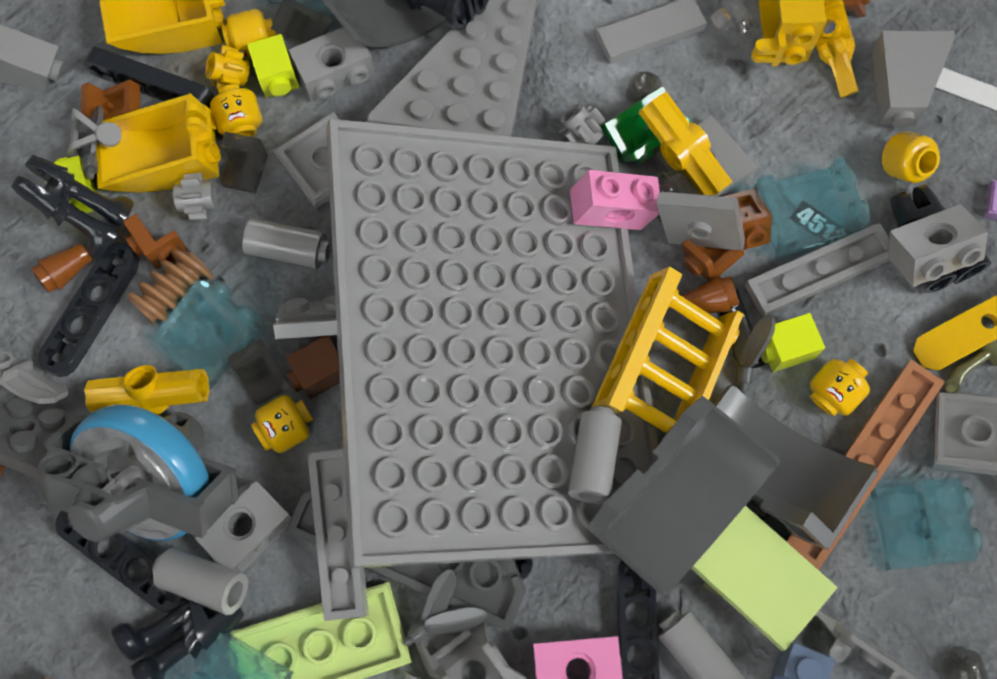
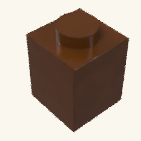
M323 336L286 357L292 368L286 372L296 392L304 389L310 399L340 383L339 355L329 336Z

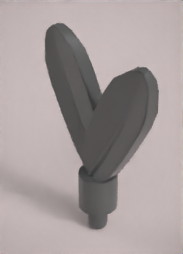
M96 106L90 118L97 126L103 123V107ZM88 128L87 133L81 132L79 134L78 140L94 134V132ZM98 141L77 149L78 154L82 158V171L88 179H93L94 174L98 172V158L95 156Z
M772 315L760 319L751 334L744 316L739 324L740 333L733 344V349L737 361L741 365L738 366L736 381L740 382L739 390L743 394L747 391L748 383H752L754 370L752 367L757 363L774 334L775 318Z
M452 568L444 570L436 578L427 598L422 619L408 630L409 636L403 640L405 646H410L413 642L419 644L430 634H445L475 628L487 618V610L475 605L446 610L457 585L456 573Z

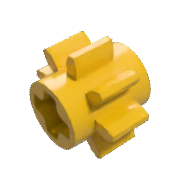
M222 45L220 53L211 52L209 54L205 74L208 79L213 80L212 86H216V90L230 84H237L240 87L246 84L250 66L247 60L242 59L243 53L239 52L238 49Z

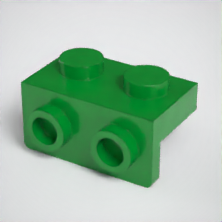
M663 86L656 88L600 125L611 146L616 147L617 156L621 163L635 161L636 164H640L655 155L653 148L661 143L638 112L656 97L666 92ZM686 116L689 123H692L689 116Z

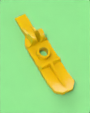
M824 0L827 22L816 46L820 59L832 68L840 97L843 98L859 92L851 65L856 45L843 0ZM836 23V28L832 33H825V28L828 24Z
M997 295L919 336L913 352L922 366L939 371L997 340ZM981 318H990L994 324L993 328L984 327L981 323Z

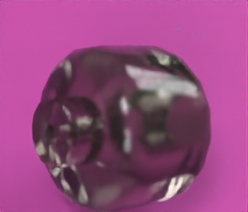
M642 71L634 74L629 79L627 86V100L635 103L656 88L662 87V81L652 72Z
M962 646L954 647L948 651L950 656L941 661L940 668L945 679H988L983 659L974 650H966Z

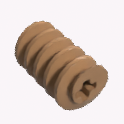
M185 248L187 253L177 249L171 252L176 264L167 260H163L160 263L165 273L164 275L154 270L149 273L154 283L153 286L143 281L138 284L143 294L142 296L132 292L127 294L129 301L155 326H157L156 319L166 323L171 321L166 311L168 308L176 312L182 310L177 300L179 297L189 302L193 300L188 290L189 287L199 291L204 289L199 279L201 276L211 281L214 279L212 272L187 248Z

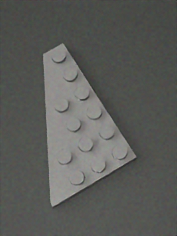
M489 0L482 14L474 13V20L467 24L466 29L461 30L452 27L369 113L367 122L512 136L538 0Z

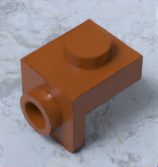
M129 79L102 90L89 82L81 86V113L90 119L96 106L103 107V120L139 110L140 85Z
M137 214L123 221L131 233L125 239L137 256L144 253L156 269L162 267L160 263L163 260L171 263L175 262L171 253L173 250L177 249L186 252L185 248L187 247L176 231H171L155 241Z
M689 239L681 243L685 256L683 263L693 275L698 277L701 274L708 281L724 273L745 255L744 248L742 251L695 246Z

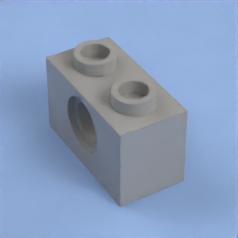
M345 27L289 49L294 68L311 102L320 98L331 97L336 91L350 85L361 84L369 77L375 75L372 57L366 45L357 42ZM332 64H339L335 67H329Z
M962 204L891 230L888 259L911 286L915 287L984 260L988 231Z
M257 480L252 485L246 484L237 490V502L234 505H230L208 529L203 539L195 538L219 565L243 573L287 530L292 519V515ZM244 517H251L252 528L250 532L238 537L236 534L237 523Z

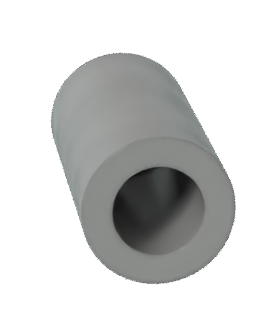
M250 218L244 230L242 248L246 255L319 269L322 262L327 263L330 258L331 241H327L325 232Z
M594 406L590 411L581 414L568 491L569 496L574 499L589 503H604L611 496L622 420L610 408Z
M170 548L159 555L152 568L153 581L158 588L225 615H231L236 612L247 594L248 578L245 574L177 548Z
M677 609L659 624L663 632L658 638L691 679H746L691 611L682 615Z

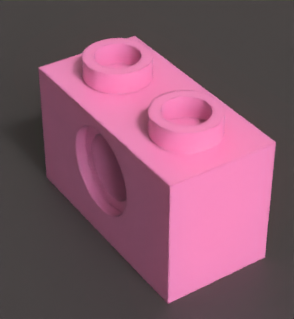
M588 170L570 189L573 224L634 230L643 229L659 215L656 204L660 192L658 177Z
M618 636L533 644L536 679H568L566 666L569 661L575 658L583 660L588 665L589 675L587 679H623Z

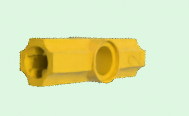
M667 91L656 97L638 112L660 141L661 153L666 162L674 170L682 171L699 195L715 196L733 182L711 153V143L707 134L697 124L689 123Z
M141 365L130 370L125 377L88 380L84 393L86 398L85 405L90 413L109 405L119 404L137 406L159 415L170 405L207 402L210 389L209 377L205 369L158 373L155 367L151 365Z

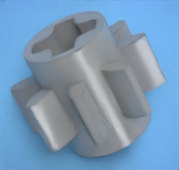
M581 103L575 104L566 110L560 119L564 128L559 131V134L565 142L595 145L603 136V130L599 125L605 121V118L596 107L592 108L590 104L586 107Z
M202 173L184 174L181 184H175L173 187L176 210L188 214L189 220L207 219L210 209L217 208L218 200L215 184L213 181L203 180Z

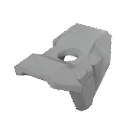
M486 621L469 630L445 634H430L419 644H416L427 677L462 679L461 671L463 666L469 661L476 660L481 662L486 669L485 679H527L526 676L509 667L501 653L489 639Z

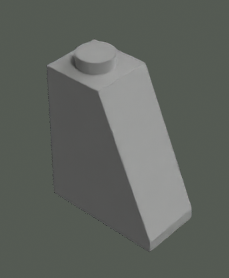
M0 24V83L47 91L50 80L57 82L62 70L63 61L58 60L59 46Z
M954 31L881 32L871 50L879 125L905 128L916 124L929 105L955 39Z

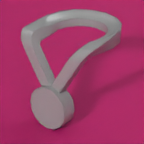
M72 108L71 142L67 148V158L76 156L78 148L96 141L107 148L115 147L120 143L122 138L121 130L116 124L104 122L97 126L77 109ZM79 121L93 131L94 134L78 140Z

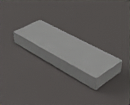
M678 0L598 28L596 37L609 64L704 31L707 22L695 0Z

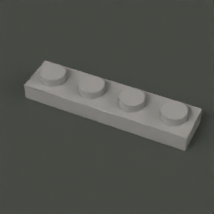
M879 222L748 280L744 286L763 318L889 262V237Z
M344 449L308 453L324 621L369 615L364 567L350 568Z

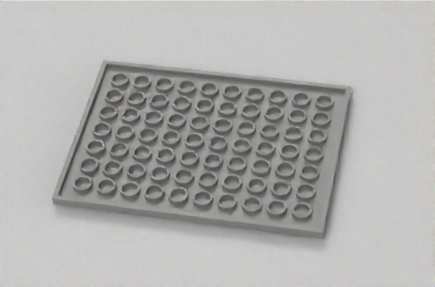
M329 119L326 125L350 568L615 554L587 529L604 503L580 501L569 496L568 491L581 414L590 411L638 304L628 229L573 224L570 189L588 170L620 173L616 147ZM639 375L632 389L635 392L634 395L652 406L649 379ZM627 409L615 414L622 420L611 496L637 469L642 471L655 456L653 451L658 446L656 427Z

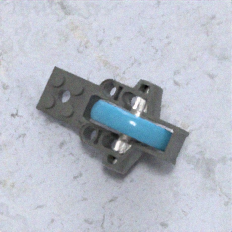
M17 395L0 407V465L39 479L45 502L51 507L67 512L70 524L82 537L88 540L100 542L125 531L154 541L173 540L187 533L203 539L208 529L230 505H234L238 500L236 469L201 457L198 454L204 442L205 434L200 423L193 416L186 413L177 412L162 418L151 411L137 406L116 404L100 408L88 416H78L48 404H37L22 399Z

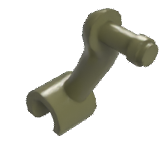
M997 341L988 344L979 353L958 365L944 383V391L957 393L968 373L987 360L994 367L997 366Z

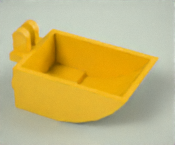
M99 0L106 43L123 50L149 54H170L223 44L221 29L226 23L221 7L226 6L224 0Z
M758 0L763 39L756 41L751 53L752 61L756 63H771V66H779L780 63L795 65L808 62L827 22L824 0Z
M191 93L103 120V123L111 122L116 124L121 130L122 138L115 147L107 148L99 142L97 144L98 189L117 192H157L171 190L175 184H181L184 174L202 173L203 180L219 177L218 162L221 160V154L215 139V129L217 127L213 113L206 105L204 106Z

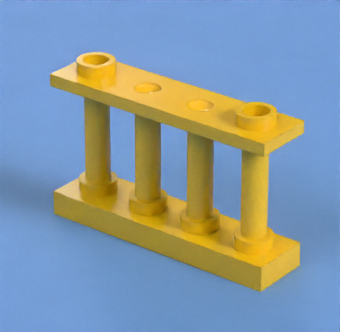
M670 266L650 275L592 407L603 406L610 408L615 414L627 409L666 434L671 430L682 413L700 397L704 396L709 400L729 349L739 336L740 330L738 327L744 315L737 310L715 318L678 294L677 286L682 274ZM669 307L710 333L702 351L664 327L662 320ZM655 340L696 365L689 384L684 383L649 361L648 353ZM639 375H643L682 399L674 419L634 395L635 392L632 389Z

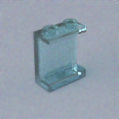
M843 157L834 159L831 166L827 169L775 182L772 174L760 177L754 186V189L772 214L770 245L776 259L829 245L865 229L870 222L869 206L865 200H861L856 188L855 174L851 168L847 167Z

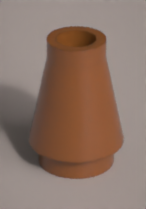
M77 243L73 247L36 260L38 264L32 267L31 271L44 289L51 293L56 289L61 291L87 264L92 262V259L84 247Z
M719 275L696 289L681 295L707 313L730 312L731 307L739 305L736 290L730 276L721 279Z

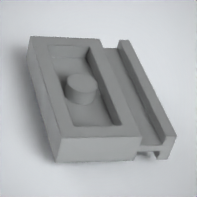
M335 296L327 297L323 301L308 302L304 298H295L281 304L276 316V323L273 324L275 339L337 335Z

